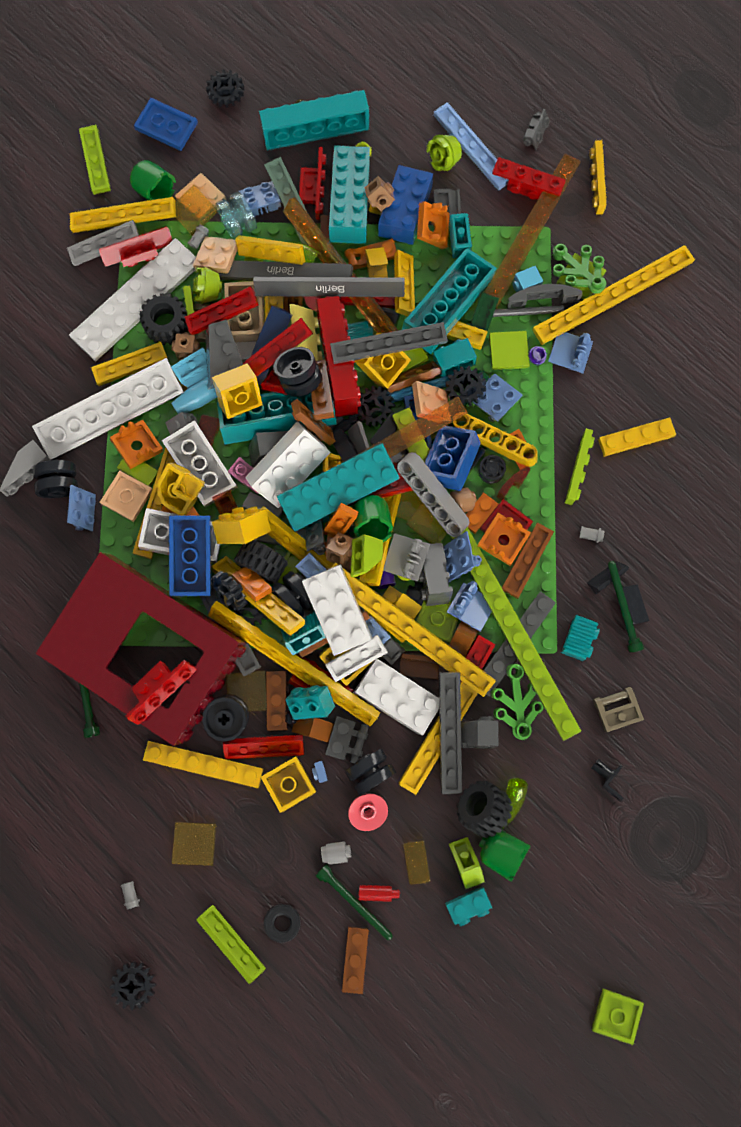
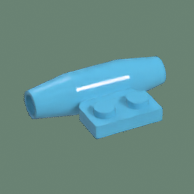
M204 348L199 349L171 366L180 383L188 388L171 403L178 414L198 409L217 398L215 388L208 390L207 355Z

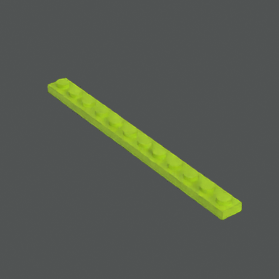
M467 527L461 534L468 531L472 554L479 555L482 559L480 565L473 567L470 574L478 584L481 594L523 667L562 741H565L580 733L581 729Z

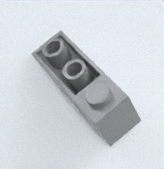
M34 440L17 452L0 487V491L4 495H12L18 491L21 485L30 482L34 478V465L44 461H51Z

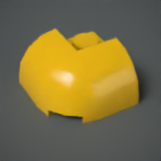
M168 463L156 486L158 496L166 508L179 516H185L197 501V496L205 482L191 474V471L174 463Z

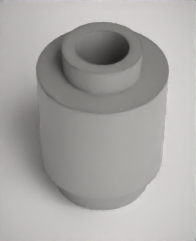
M345 841L326 844V846L321 847L322 861L329 865L348 862V858L351 857L350 845H346Z

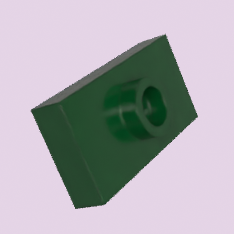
M482 292L470 325L488 331L499 298Z

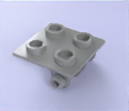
M394 533L383 571L418 581L430 544L416 538L412 539Z

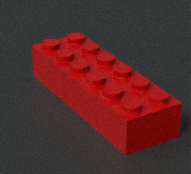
M339 296L317 299V317L336 417L358 414V407L361 406L360 387H357L356 369L354 370L355 362L348 361L334 364L330 343L351 340L347 332L348 323L344 316V303H340Z

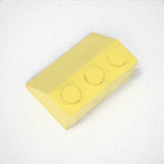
M290 304V313L293 315L291 318L292 324L302 318L313 333L297 347L308 348L313 352L316 361L322 360V351L317 349V345H321L320 334H316L315 328H319L318 317H314L313 310Z

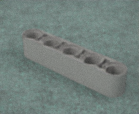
M408 453L397 465L399 473L445 531L452 537L460 536L470 523L467 515L420 456L416 453Z

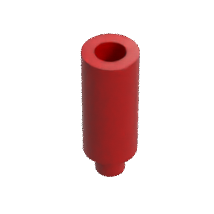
M359 886V900L391 902L392 898H399V890H392V886Z

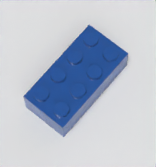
M401 165L398 166L392 183L395 200L382 211L378 223L379 237L413 245L418 230L419 203L428 201L433 184V173Z
M169 516V596H210L211 516Z

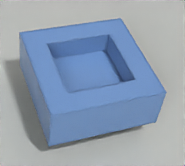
M323 761L314 763L315 768H312L314 779H319V783L328 781Z

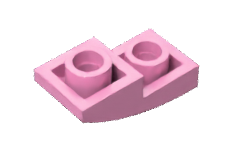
M239 457L228 470V473L247 488L259 494L250 486L245 478L253 470V467Z

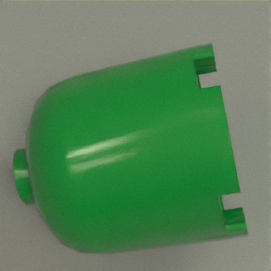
M143 160L133 167L130 174V184L145 200L168 198L174 193L172 187L173 183H176L175 177L154 162Z
M366 495L354 504L353 509L358 511L357 518L353 522L355 538L366 534L385 542L392 536L393 525L389 505L384 498L378 495Z
M504 831L496 832V836L491 837L489 835L488 838H482L479 844L482 848L480 859L484 865L512 882L531 845Z

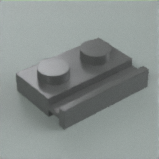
M434 189V203H442V206H448L447 212L450 213L449 221L450 215L461 214L460 189Z

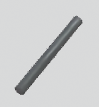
M564 306L495 309L493 317L555 314L564 311Z

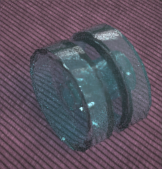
M239 191L230 195V203L225 199L215 203L224 227L234 240L239 235L243 236L242 228L248 233L257 229L254 216Z

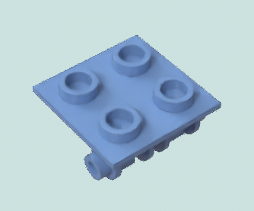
M272 181L264 182L254 187H247L239 191L247 217L259 215L258 209H260L262 215V207L265 208L266 213H268L267 206L270 212L281 207L280 198Z
M565 332L556 337L548 362L584 373L593 344L590 335L583 333L579 337Z
M494 373L486 382V392H483L484 397H478L479 403L474 401L473 403L490 415L488 419L491 422H498L523 395Z
M70 485L67 523L73 524L76 527L75 530L82 531L84 528L93 531L96 495Z
M468 531L443 546L447 561L446 570L450 575L448 583L454 579H459L462 574H467L473 567H478L482 561L479 555L472 554Z
M474 581L467 584L463 582L446 612L474 629L481 631L491 614V610L481 592L477 591L478 584Z

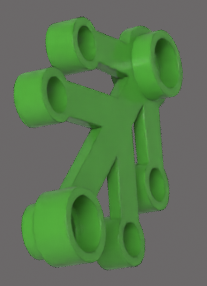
M557 244L553 248V258L557 261L565 260L572 267L564 268L562 264H556L553 267V274L555 276H567L565 278V285L588 287L592 293L596 294L601 293L606 287V280L601 277L604 265V258L602 256H595L593 259L594 275L588 271L589 257L592 253L591 246L584 245L581 247L582 264L568 253V249L564 244ZM575 276H582L585 279H577Z
M513 663L507 667L506 673L511 678L514 701L505 695L504 691L500 688H494L491 691V697L495 700H500L516 714V720L507 715V711L501 707H497L493 714L495 718L503 720L512 727V733L515 738L525 740L531 735V723L538 713L543 711L544 707L539 701L531 702L535 694H537L532 690L531 683L528 684V691L522 698L520 679L524 675V669L521 665ZM513 668L516 669V673L514 675L511 674V670ZM497 691H500L499 697L495 696ZM531 702V704H530V709H531V711H530V712L528 713V715L524 718V710L526 709V707H527V706L529 705V703ZM538 703L539 708L538 710H535L534 707ZM500 710L503 712L501 717L498 716ZM523 726V732L519 733V728Z

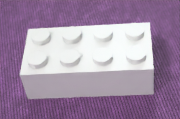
M195 420L162 440L177 465L191 471V474L205 482L198 495L205 508L238 488Z
M297 421L245 478L254 490L279 508L281 504L277 495L301 484L330 454V451L317 437Z
M146 508L138 544L139 549L169 555V516L179 515ZM211 521V563L215 564L217 563L220 544H217Z
M341 564L302 581L334 656L372 640V635Z
M379 659L371 663L353 692L418 735L425 733L439 710L438 697Z

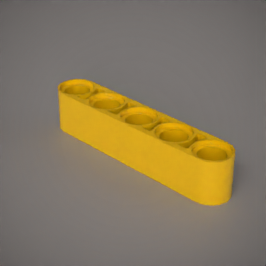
M459 412L453 417V425L456 428L474 431L482 429L483 432L477 434L481 445L526 467H532L537 463V449L533 445L467 413ZM460 421L467 422L463 426L457 425ZM493 437L500 438L497 442L490 441ZM510 445H515L517 447L515 450L507 449V447ZM527 453H532L534 455L530 459L524 457V455Z

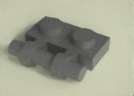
M337 717L325 755L345 760L347 753L352 754L350 762L355 764L363 755L362 748L364 741L367 740L369 735L367 734L369 726L361 724L360 730L356 731L354 730L356 722ZM352 736L357 737L354 748L349 747Z

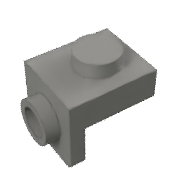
M180 412L165 423L170 435L194 420L197 423V419L192 413Z

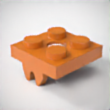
M425 201L419 203L417 239L440 249L448 247L450 214L447 212L448 206H442V203L430 204ZM429 221H431L432 225L435 227L434 231H431L429 229Z
M144 420L135 424L130 421L127 427L122 425L119 432L110 437V441L130 469L163 452L162 446ZM134 441H139L142 443V448L134 450L131 444Z
M497 513L477 546L511 566L531 532L524 529L520 522H514L512 517L506 518ZM507 535L509 543L501 545L498 542L499 536Z

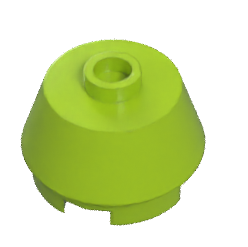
M436 135L427 144V153L430 152L432 159L430 164L437 171L450 170L461 158L462 150L460 143L452 135Z
M196 267L195 273H198V277H195L193 280V294H196L193 301L200 302L201 304L216 301L218 294L222 290L219 273L207 267Z

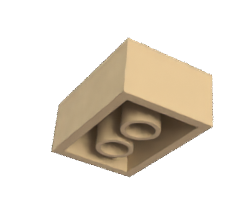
M253 282L224 283L225 298L250 286L254 289ZM256 296L259 306L227 320L235 343L258 340L265 323L264 296Z

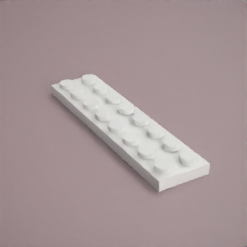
M176 238L158 253L159 256L149 261L69 334L70 338L95 362L140 322L139 318L141 317L139 313L143 311L141 306L147 304L146 300L148 298L151 300L153 295L156 294L158 297L160 293H164L167 296L195 271L193 263L196 257Z
M165 358L32 427L49 459L52 460L184 393V390L173 372L168 359Z

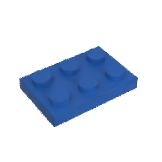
M150 98L134 124V128L181 151L198 121L188 114Z

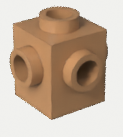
M379 176L364 187L368 202L372 207H377L380 211L389 207L395 200L393 187L389 182L385 183Z
M190 333L176 334V339L172 341V351H174L178 360H183L200 349V343L197 342L195 335Z
M338 532L327 544L326 560L332 563L336 562L338 565L341 564L344 568L352 556L353 538Z

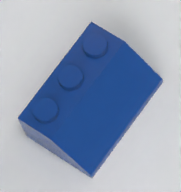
M444 425L440 426L425 464L444 488L457 491L462 490L481 445L476 431Z

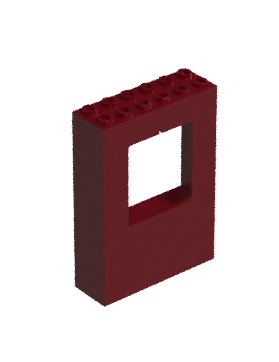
M100 552L36 654L127 714L139 703V700L131 689L133 686L108 670L107 667L142 612L147 613L204 651L203 656L195 667L197 670L187 679L190 681V684L185 682L170 708L167 709L160 705L140 723L173 746L182 744L184 741L187 742L194 733L192 729L195 724L198 725L202 721L203 711L215 699L213 697L215 692L220 691L224 686V678L227 674L230 675L236 667L234 662L245 653L247 642L177 596H169V591L114 555Z

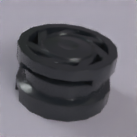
M488 455L480 462L479 476L487 484L498 483L504 477L506 464L501 457Z

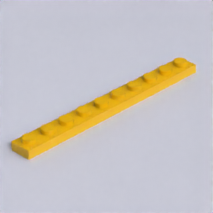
M684 245L608 286L601 293L594 294L533 327L532 331L541 345L690 265L695 259Z
M263 506L261 508L266 509L271 527V532L267 534L299 560H302L307 554L311 553L327 570L333 566L334 563L327 561L324 554L318 555L313 549L307 551L306 540L294 532L292 528ZM371 615L384 629L391 633L400 642L403 643L405 641L403 637L398 635L384 623H382L373 615Z
M335 562L331 568L337 566L338 564ZM343 568L360 607L447 671L460 672V680L483 697L496 682L494 678L358 578L351 577V573Z
M217 600L212 605L208 614L210 618L311 687L315 685L319 687L328 686L333 702L371 727L378 718L380 712L374 706L361 700L356 694L345 689L340 683L329 678L324 672L310 665L308 661L301 659L296 654L292 655L277 640L263 633L258 627L247 622L242 616L237 615Z

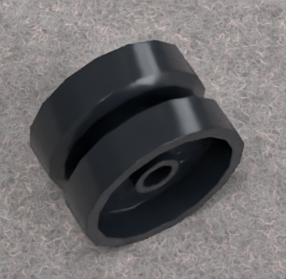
M294 347L288 349L275 360L273 366L275 374L287 395L293 397L307 395L314 391L321 383L322 374L320 368L316 363L313 352L308 348Z
M65 460L44 461L34 465L33 477L37 480L34 484L35 495L42 498L69 497L70 485L78 487V482L74 479L77 475L76 465Z
M289 571L282 577V584L276 582L271 586V593L303 617L304 609L310 611L313 606L303 585V580L294 572Z
M224 694L218 696L207 705L203 712L202 722L204 729L215 740L225 742L235 739L248 724L250 716L248 706L243 699L236 695ZM224 714H227L226 717H229L230 719L226 720L224 718Z
M382 748L373 754L366 755L345 771L350 781H354L361 776L363 777V780L354 787L359 796L397 773L392 764H387L382 768L378 767L387 758Z

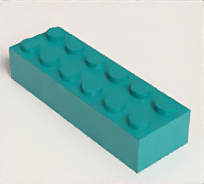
M365 90L337 94L311 101H301L296 104L266 108L259 111L266 150L369 130V106Z
M334 146L329 242L366 244L368 198L364 187L369 184L370 147Z
M466 248L405 319L402 330L444 322L447 335L491 283L497 268ZM438 345L422 348L432 354Z
M277 392L260 394L262 406L227 419L217 402L220 430L224 444L252 440L256 433L289 431L297 422L292 415L291 403L298 399L314 413L311 393L297 397ZM334 404V418L322 419L328 426L337 424Z
M380 443L277 495V498L295 532L335 512L341 503L349 505L400 479L383 443Z

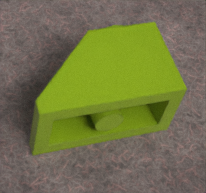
M366 534L352 539L351 577L354 578L367 573L382 560L383 540Z
M468 837L450 843L449 847L465 889L484 883L481 867Z

